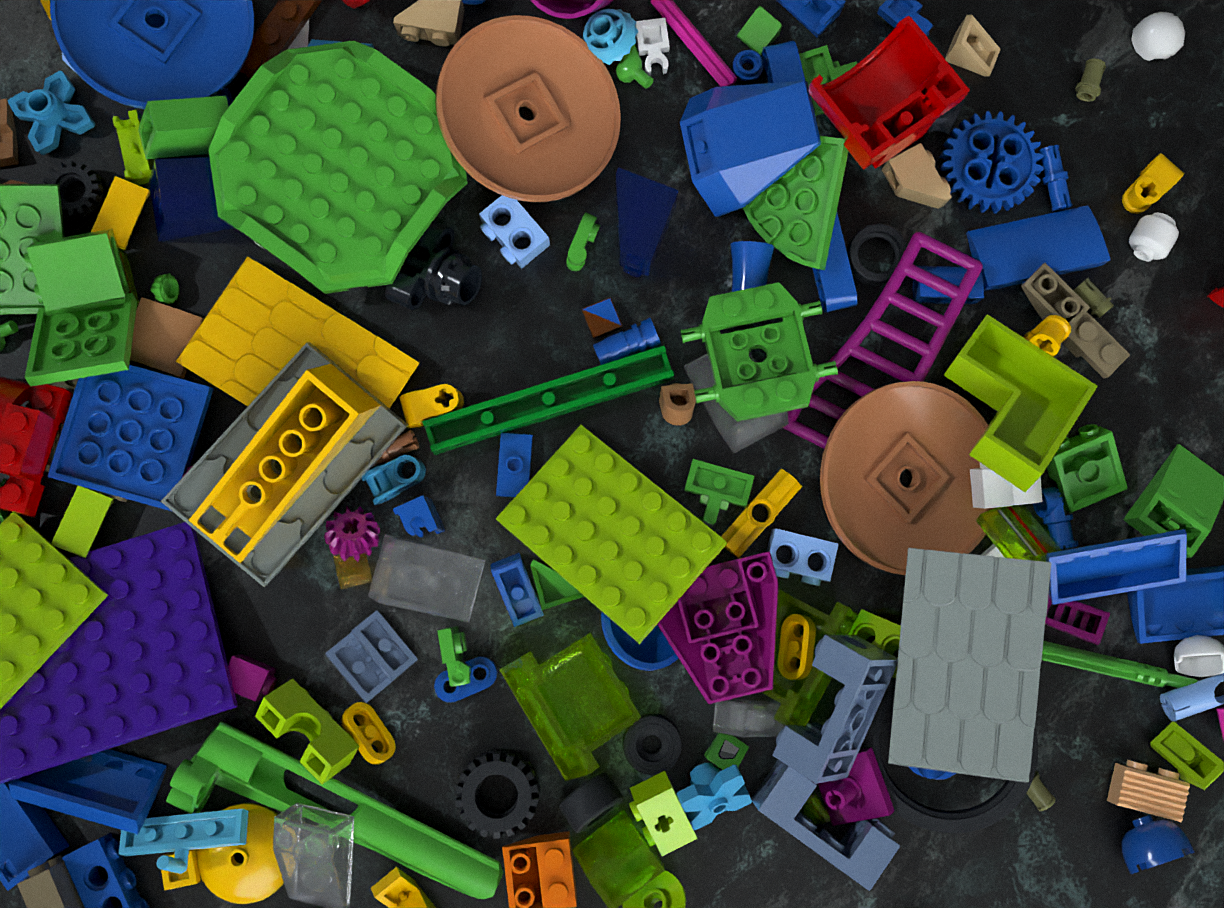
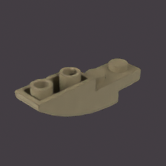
M1043 263L1021 285L1027 298L1042 320L1049 315H1058L1070 323L1071 333L1062 343L1076 358L1082 356L1103 378L1109 377L1130 356L1087 312L1090 307L1046 263Z

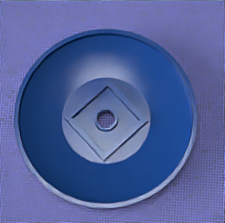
M50 0V15L54 34L63 55L71 67L87 84L99 93L134 108L145 109L147 101L213 97L229 85L238 75L245 64L253 42L254 12L252 0ZM152 14H158L165 19V22L161 27L154 28L146 23L147 18Z

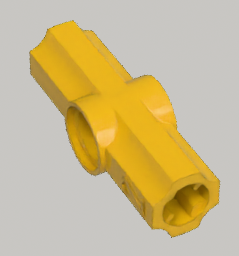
M781 468L721 535L727 543L724 548L736 558H740L802 488L799 482ZM755 505H762L766 508L768 516L764 522H757L752 517V509Z

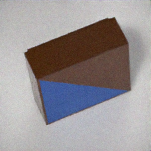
M611 297L582 309L593 340L623 327Z

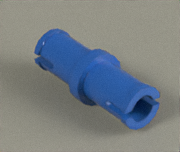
M1059 145L1040 149L1038 152L1044 154L1041 162L1044 167L1045 177L1042 180L1043 184L1048 187L1052 211L1072 207L1066 180L1069 178L1068 172L1063 170Z

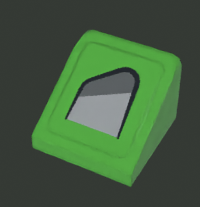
M722 728L704 756L722 770L735 764L739 767L749 746Z

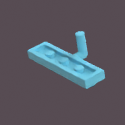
M241 808L146 818L139 834L121 830L119 855L135 856L175 852L174 858L165 855L160 856L156 864L161 870L182 874L188 867L189 850L246 845L248 810Z

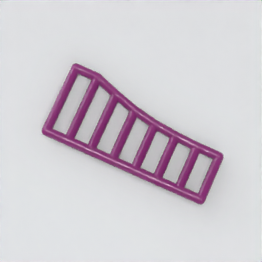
M922 232L914 233L897 267L869 313L846 343L828 362L835 361L838 369L851 355L903 382H924L979 277L983 264L979 260ZM921 247L967 269L959 287L913 265ZM908 276L952 298L944 316L897 293L904 278ZM892 304L936 326L937 329L929 344L879 320L888 305ZM872 330L922 355V358L913 373L859 345ZM838 371L837 375L820 377L818 382H815L808 406L839 420L846 410L813 394L816 389L826 380L861 397L874 390V388ZM802 408L786 411L781 421L782 428L825 449L829 437L796 421Z

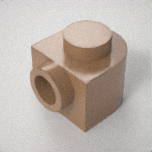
M674 383L669 386H661L659 403L663 418L672 425L688 423L692 419L696 402L693 383Z

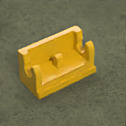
M115 176L91 232L113 229L117 247L125 250L144 203L150 194V190Z

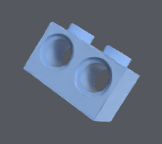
M501 195L479 213L483 223L480 226L481 230L490 241H493L495 238L503 247L500 249V252L511 265L516 262L522 269L550 246L549 237L516 199ZM506 214L511 217L509 223L504 226L494 223L499 215ZM519 238H528L531 241L530 246L522 250L517 249L514 244Z
M775 528L771 529L766 552L770 551L778 577L789 579V574L792 573L802 576L801 582L820 586L821 581L830 582L839 544ZM782 545L787 546L792 553L791 560L786 564L779 562L776 557V551ZM813 553L819 554L823 560L821 569L816 572L808 566V558Z

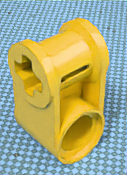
M1160 153L1145 167L1140 176L1125 191L1122 196L1123 206L1131 213H1143L1167 193L1185 173Z
M1049 315L1031 332L1026 333L1023 338L1054 357L1059 352L1061 343L1071 333V326L1065 318L1058 315Z
M440 384L431 388L412 391L399 397L408 428L424 426L422 421L462 409L464 405L462 393L448 384ZM446 393L454 397V399L449 401L450 406L441 403V401L446 399Z

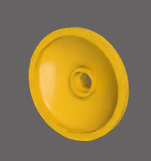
M240 803L223 810L241 808L248 810L246 845L196 849L200 877L212 893L231 903L250 904L271 896L284 884L293 867L295 844L287 823L275 811L260 804ZM235 853L243 855V863L236 862L234 858Z

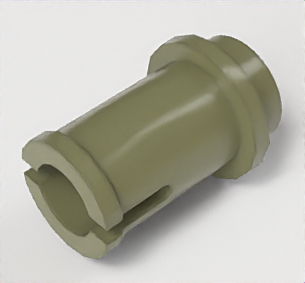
M1095 58L1086 61L1081 82L1075 88L1077 97L1080 100L1090 102L1100 95V82L1106 69L1104 61Z
M1088 277L1073 291L1092 310L1090 314L1092 316L1095 314L1100 318L1114 306L1110 301L1112 298H1107Z
M1036 770L1031 786L1026 794L1039 811H1044L1055 803L1056 798L1039 779L1040 774Z

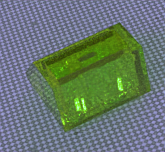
M624 809L572 849L589 882L608 908H618L665 871L662 859L653 847L649 846L645 836Z

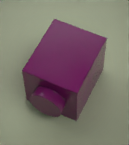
M243 654L232 656L228 668L236 694L256 702L273 691L277 682V678L274 677L277 668Z

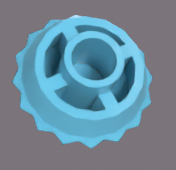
M603 9L596 12L587 21L584 27L583 40L597 58L601 59L603 63L610 65L614 61H621L622 57L629 54L631 47L636 44L635 36L638 33L635 27L636 21L631 18L630 13L623 12L621 9Z

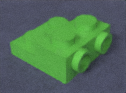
M1096 424L1085 425L1078 429L1079 435L1072 438L1066 437L1047 466L1050 479L1056 481L1059 492H1061L1060 497H1063V508L1069 513L1128 489L1113 433Z

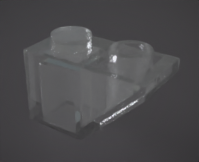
M729 699L715 703L713 732L743 738L777 737L786 725V704L744 699Z

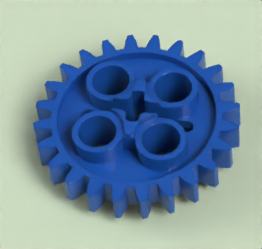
M989 111L985 112L982 120L977 114H974L970 118V123L965 119L962 120L959 124V129L954 128L950 133L951 138H947L943 144L948 150H944L940 154V158L947 162L940 166V170L949 172L945 179L947 182L953 183L951 193L956 191L961 193L957 201L959 203L966 198L969 199L968 209L970 210L976 204H980L981 213H984L990 205L994 214L1001 210L1002 206L1008 211L1014 206V203L1020 205L1025 200L1024 196L1029 197L1034 192L1031 186H1036L1040 182L1036 175L1040 174L1044 167L1036 163L1044 157V154L1035 153V150L1041 143H1031L1030 138L1035 132L1030 131L1025 134L1023 129L1026 123L1022 122L1018 126L1014 125V115L1007 121H1004L1001 111L994 119H992ZM993 136L997 137V146L995 148ZM973 140L980 141L984 146V150L977 149L973 144ZM1004 145L1010 146L1014 150V155L1008 154L1004 150ZM993 153L992 159L989 160L988 158ZM968 170H975L979 174L980 180L972 179L968 174ZM999 175L1006 176L1010 181V185L1003 184L999 179ZM988 176L990 188L986 187V179L988 178Z

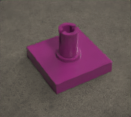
M872 747L859 750L847 778L818 783L833 826L890 816L895 811Z

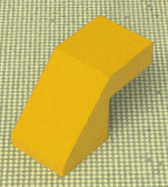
M395 867L371 887L374 898L389 908H436L416 881L398 867Z

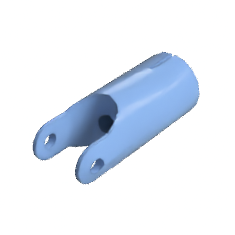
M1224 673L1162 693L1160 695V702L1167 717L1175 722L1224 704V695L1219 697L1214 695L1215 688L1220 682L1224 681Z

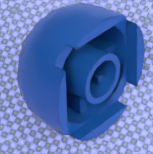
M1151 815L1132 821L1135 828L1125 833L1122 840V854L1130 874L1139 872L1136 866L1138 864L1141 870L1184 857V853L1185 855L1195 853L1188 837L1179 826L1166 819L1154 821Z

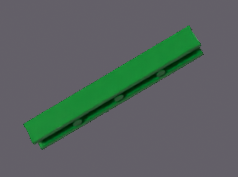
M663 345L422 422L429 438L431 451L434 455L500 435L501 433H507L674 380V373L671 370L666 349Z

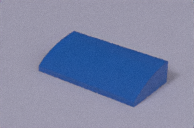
M1088 205L971 230L966 233L972 258L979 260L983 264L981 273L984 292L1024 283L1043 263H1046L1057 275H1063L1099 267L1110 261L1104 237Z
M1185 529L1047 553L1045 562H1051L1048 595L1052 605L1186 582L1187 533Z
M1224 565L1186 569V582L1127 592L1132 624L1137 642L1140 644L1180 640L1195 635H1224Z
M107 749L11 780L8 785L11 798L139 834L157 796L167 767L163 764Z
M10 781L0 784V881L7 891L29 877L27 871L53 859L69 847V844L43 807L11 798L8 785Z

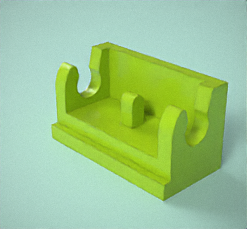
M137 110L128 111V120H120L118 116H113L112 120L117 129L125 166V179L136 185L161 180L157 159L145 158L138 132L142 115Z
M77 486L51 544L86 558L114 498L93 489Z

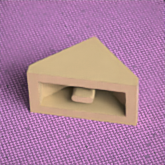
M966 15L953 37L945 60L982 76H990L1000 48L973 15Z

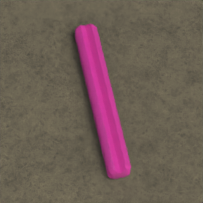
M650 0L655 9L666 19V22L720 87L733 86L737 80L736 75L673 0Z

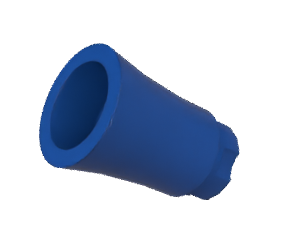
M753 241L731 243L732 292L767 285L774 245Z

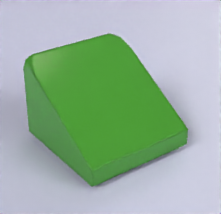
M759 6L737 34V37L761 56L763 47L770 46L780 35L782 24L764 8Z

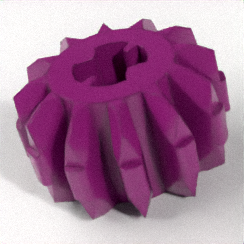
M346 506L344 514L334 511V520L326 521L325 527L327 532L324 535L325 542L328 544L333 556L340 554L344 562L350 556H353L358 562L362 553L371 556V547H378V535L380 533V527L375 522L374 515L371 512L364 514L361 506L355 512H351L348 506Z

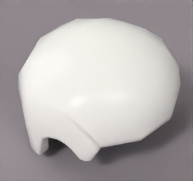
M1157 12L1144 18L1133 29L1132 43L1135 51L1147 61L1153 59L1165 60L1175 55L1184 43L1185 29L1183 22L1178 16H1174L1173 13Z
M1195 635L1184 638L1174 650L1175 670L1178 673L1195 677H1210L1223 674L1224 645L1208 636Z

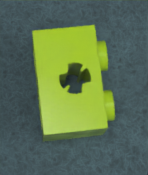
M665 771L630 788L634 801L630 802L629 805L637 822L642 819L644 820L646 826L642 828L645 838L650 847L656 844L661 856L697 839L694 829Z

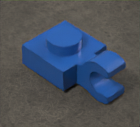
M886 0L877 12L894 28L899 21L907 16H910L926 36L930 34L928 31L933 27L931 22L919 15L923 5L917 0Z

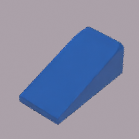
M520 553L490 565L492 575L514 627L544 616Z

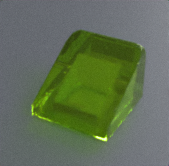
M813 791L800 811L810 818L811 822L815 825L827 823L830 821L829 811Z

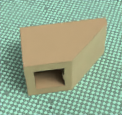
M418 0L396 15L393 23L398 36L407 41L417 42L419 39L431 41L435 45L446 47L450 44L455 45L459 41L465 10L462 0Z
M921 143L889 159L882 168V172L897 197L937 209L943 207L952 198L949 183L944 177H940L935 168L933 155L930 151L925 150Z

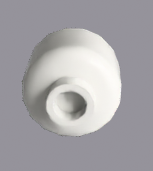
M1158 212L1142 217L1129 238V244L1134 250V255L1147 262L1152 259L1160 260L1165 258L1179 235L1176 222L1170 216Z

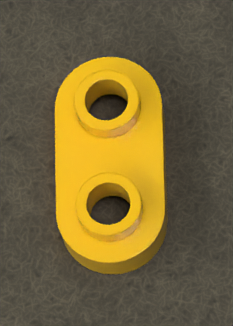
M792 614L782 624L778 669L787 679L802 680L812 670L816 627L813 620L806 615ZM803 626V628H804V633H803V635L801 636V635H800V628ZM798 658L800 659L799 668H797L796 661Z
M357 702L344 711L341 720L342 726L360 746L358 750L367 762L378 765L393 756L395 741L369 704ZM353 718L359 721L360 726L356 725ZM372 745L377 747L378 753L374 751Z

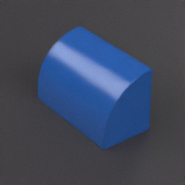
M917 266L958 287L967 271L963 267ZM982 273L977 278L964 304H976L984 298ZM913 279V301L917 303L950 304L952 298Z

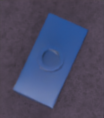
M501 433L496 488L497 497L515 498L530 481L533 435Z

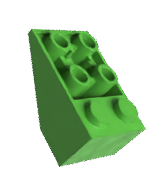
M1177 444L1123 520L1144 536L1185 529L1187 533L1186 558H1192L1210 533L1223 503L1224 476L1183 446Z

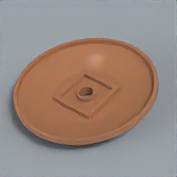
M513 15L495 18L476 26L454 45L441 68L437 82V118L449 150L457 162L476 181L508 198L528 202H548L575 194L599 176L610 161L616 148L620 132L621 113L617 91L611 75L602 60L589 50L587 43L583 39L552 21L532 16ZM519 108H529L533 113V120H524L519 114Z
M908 381L888 384L874 389L855 401L843 413L831 431L823 452L820 469V487L828 520L839 539L854 555L877 569L906 575L908 548L969 554L981 542L992 525L998 508H973L970 469L980 468V462L969 454L988 427V424L976 408L966 399L948 388L928 382ZM905 469L909 470L912 476L911 483L907 487H904L900 482V474Z

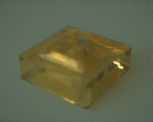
M360 554L358 562L353 556H350L345 562L341 559L340 555L333 557L340 589L372 582L366 554Z

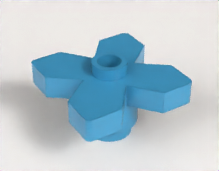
M58 71L47 77L43 89L34 90L30 93L22 91L8 100L16 117L23 121L34 122L28 134V139L35 151L41 155H45L58 148L62 128L81 135L95 127V122L86 108L70 104L75 88L63 71Z
M712 763L700 764L690 772L691 786L676 793L694 830L712 823L714 818L724 811H736L752 803L751 797L744 785L743 777L736 764L722 771L714 767Z

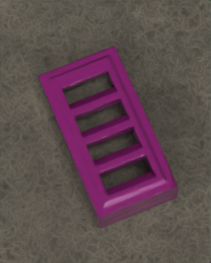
M1048 595L1047 615H1048L1050 606H1051V604H1052V603H1051V600H1050V598H1049V595ZM1078 601L1060 603L1053 619L1048 618L1046 615L1045 625L1099 645L1110 613ZM1065 606L1071 608L1066 624L1059 622ZM1077 611L1084 613L1079 628L1072 626ZM1090 616L1096 618L1091 633L1085 631Z

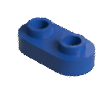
M484 656L466 661L465 663L471 666V682L456 686L454 692H448L445 689V683L449 680L448 671H443L435 680L434 689L436 695L441 700L451 703L490 687L497 678L496 664L490 658ZM481 667L485 669L486 677L484 679L476 678V668Z

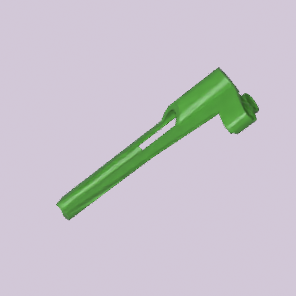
M223 721L216 725L191 760L184 759L170 782L172 789L166 802L189 814L200 813L206 805L214 786L218 785L376 851L423 876L477 899L493 897L504 873L499 861L334 778L329 779L322 785L300 763L299 759ZM288 769L359 806L352 814L344 818L287 789L284 782V772Z

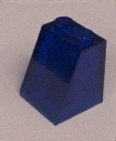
M209 157L154 160L149 187L158 241H168L234 228L218 217Z
M618 167L615 194L619 265L624 267L623 270L630 275L641 277L642 274L649 276L675 211L679 190Z

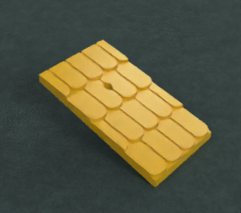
M248 256L176 360L177 363L244 405L249 406L306 343L310 342L389 409L419 365L418 361Z

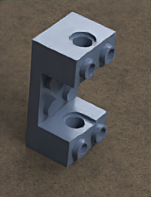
M824 635V638L818 642L815 648L816 656L812 666L845 685L835 697L834 704L836 707L831 718L824 725L818 722L808 723L807 726L799 727L797 725H787L779 732L776 738L777 746L772 756L815 784L848 777L897 667L898 658L857 635Z
M777 760L751 798L758 811L870 891L900 848V845L892 839L895 833L877 818L853 822L840 842L824 828L820 832L816 831L817 826L800 809L817 785L788 765Z

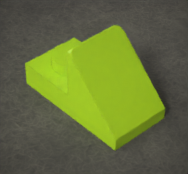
M1174 721L1150 742L1151 747L1178 769L1179 777L1182 780L1203 790L1224 772V762Z

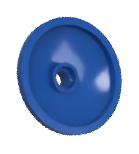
M601 612V623L605 639L615 655L627 665L639 670L653 671L667 667L678 659V656L658 625L639 644Z

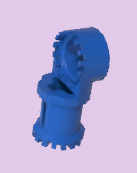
M1056 487L1042 488L1043 502L1033 503L1036 514L1042 517L1043 523L1048 526L1051 544L1048 546L1049 551L1063 549V546L1064 548L1079 546L1078 541L1074 540L1070 522L1073 519V515H1065L1064 502H1062L1063 497H1059L1061 492L1057 493L1059 489H1056Z

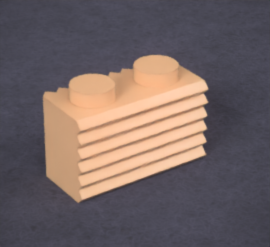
M1128 759L1126 765L1115 763L1107 798L1108 802L1174 821H1183L1190 783L1179 780L1180 773L1159 768L1158 774L1147 771L1148 765Z

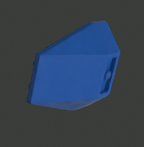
M795 81L714 87L689 99L680 120L682 136L692 182L714 216L719 217L745 207L821 145L813 104L808 91V82Z

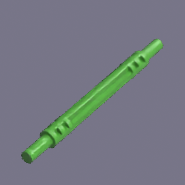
M1047 641L1043 642L1042 660L1161 688L1165 685L1180 688L1198 682L1197 679L1168 673L1164 668Z

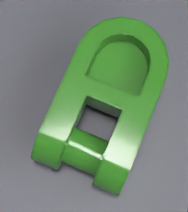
M585 212L568 251L566 265L571 271H579L584 267L587 256L585 246L588 241L594 243L601 226L595 223L597 217Z

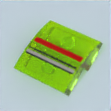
M1024 504L994 508L980 514L976 520L1005 558L1045 562L1047 553L1062 551Z

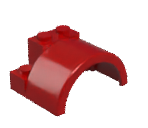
M910 16L899 21L884 41L849 71L826 84H821L823 78L819 75L811 81L808 90L810 96L846 139L843 145L863 170L871 164L877 169L917 141L927 132L937 118L959 104L970 91Z
M0 376V473L10 476L6 484L0 487V509L35 517L45 488L40 482L59 425H64L73 397V393L67 389L48 384L30 387L27 382ZM29 400L32 408L22 407L21 405Z

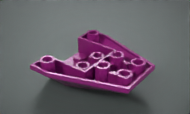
M770 551L706 567L657 624L708 704L773 689L779 582Z

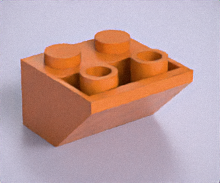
M570 831L537 835L502 847L509 908L577 907V889Z

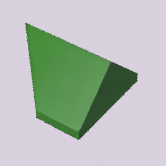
M533 559L530 566L542 610L584 597L553 569Z

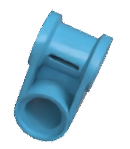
M402 455L386 464L369 470L361 479L367 482L374 496L372 500L374 505H379L420 483L425 477L426 468L420 459L410 455ZM407 462H413L416 472L413 477L406 479L402 474V468Z

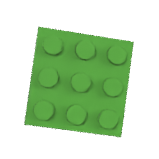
M128 293L125 297L51 311L39 308L25 373V379L30 387L129 370L137 300L134 294Z

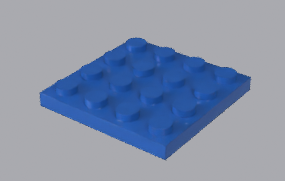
M129 365V370L78 378L47 477L171 511L161 500L182 479L191 465L214 389Z

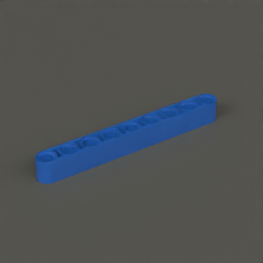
M795 41L763 47L762 57L768 83L805 81ZM837 212L825 270L812 268L824 312L857 306V292Z

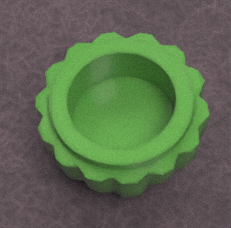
M162 274L154 278V283L150 289L154 293L155 299L164 304H173L179 295V285L175 277L171 276V274Z

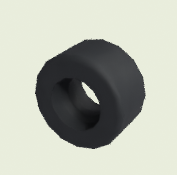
M603 772L592 777L570 793L560 803L559 808L574 831L580 833L613 811L623 801V795L608 774Z

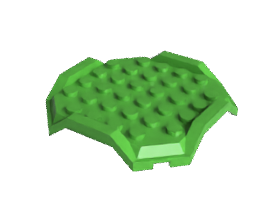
M356 41L287 49L262 64L222 115L208 149L218 217L294 269L324 294L349 291V289L357 287L393 284L411 249L444 205L468 184L466 171L449 150L440 130L436 111V94L378 50Z

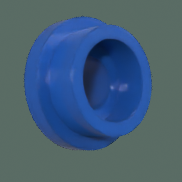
M753 50L739 52L733 61V72L743 81L756 80L764 68L762 57ZM745 63H750L753 66V69L747 71L743 68L742 65Z

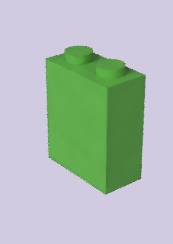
M226 96L147 101L138 128L145 158L157 159L209 154L208 149L220 119L229 108Z
M113 229L36 242L26 247L27 253L24 254L25 263L29 272H34L37 284L34 285L35 295L38 302L44 304L45 311L125 297L130 291Z

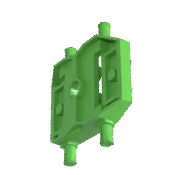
M779 282L709 297L702 324L698 327L680 330L683 343L702 339V343L705 342L711 364L714 385L713 387L694 390L696 403L715 399L716 403L719 402V405L737 422L808 407L815 382H818L820 377L838 374L835 361L819 365L813 364L803 326L804 317L822 314L821 302L798 304ZM782 317L783 321L720 334V330L775 318ZM759 348L766 352L767 358L763 362L756 363L750 359L749 352Z

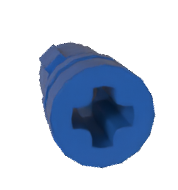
M651 318L640 321L641 325L639 326L635 323L631 325L632 329L624 332L621 331L593 344L600 364L603 365L647 351L650 348L654 349L662 346Z

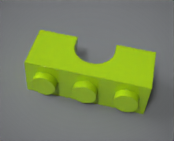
M293 678L266 695L255 715L277 739L290 731H297L308 737L310 743L300 763L322 785L347 767L360 747L353 737L332 719L329 712L322 709L309 695L308 691L302 688Z

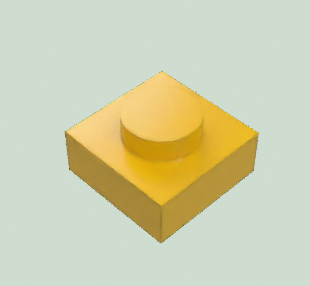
M189 850L188 867L184 873L178 874L161 870L164 890L194 885L201 881L196 850ZM175 852L163 855L174 858Z

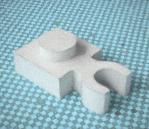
M658 18L636 21L635 27L638 30L636 41L639 56L648 55L645 60V72L651 76V65L659 63L662 66L663 74H666L668 71V59L662 54L669 52L670 49L666 19Z

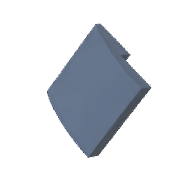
M378 610L325 653L326 657L364 703H368L418 660Z

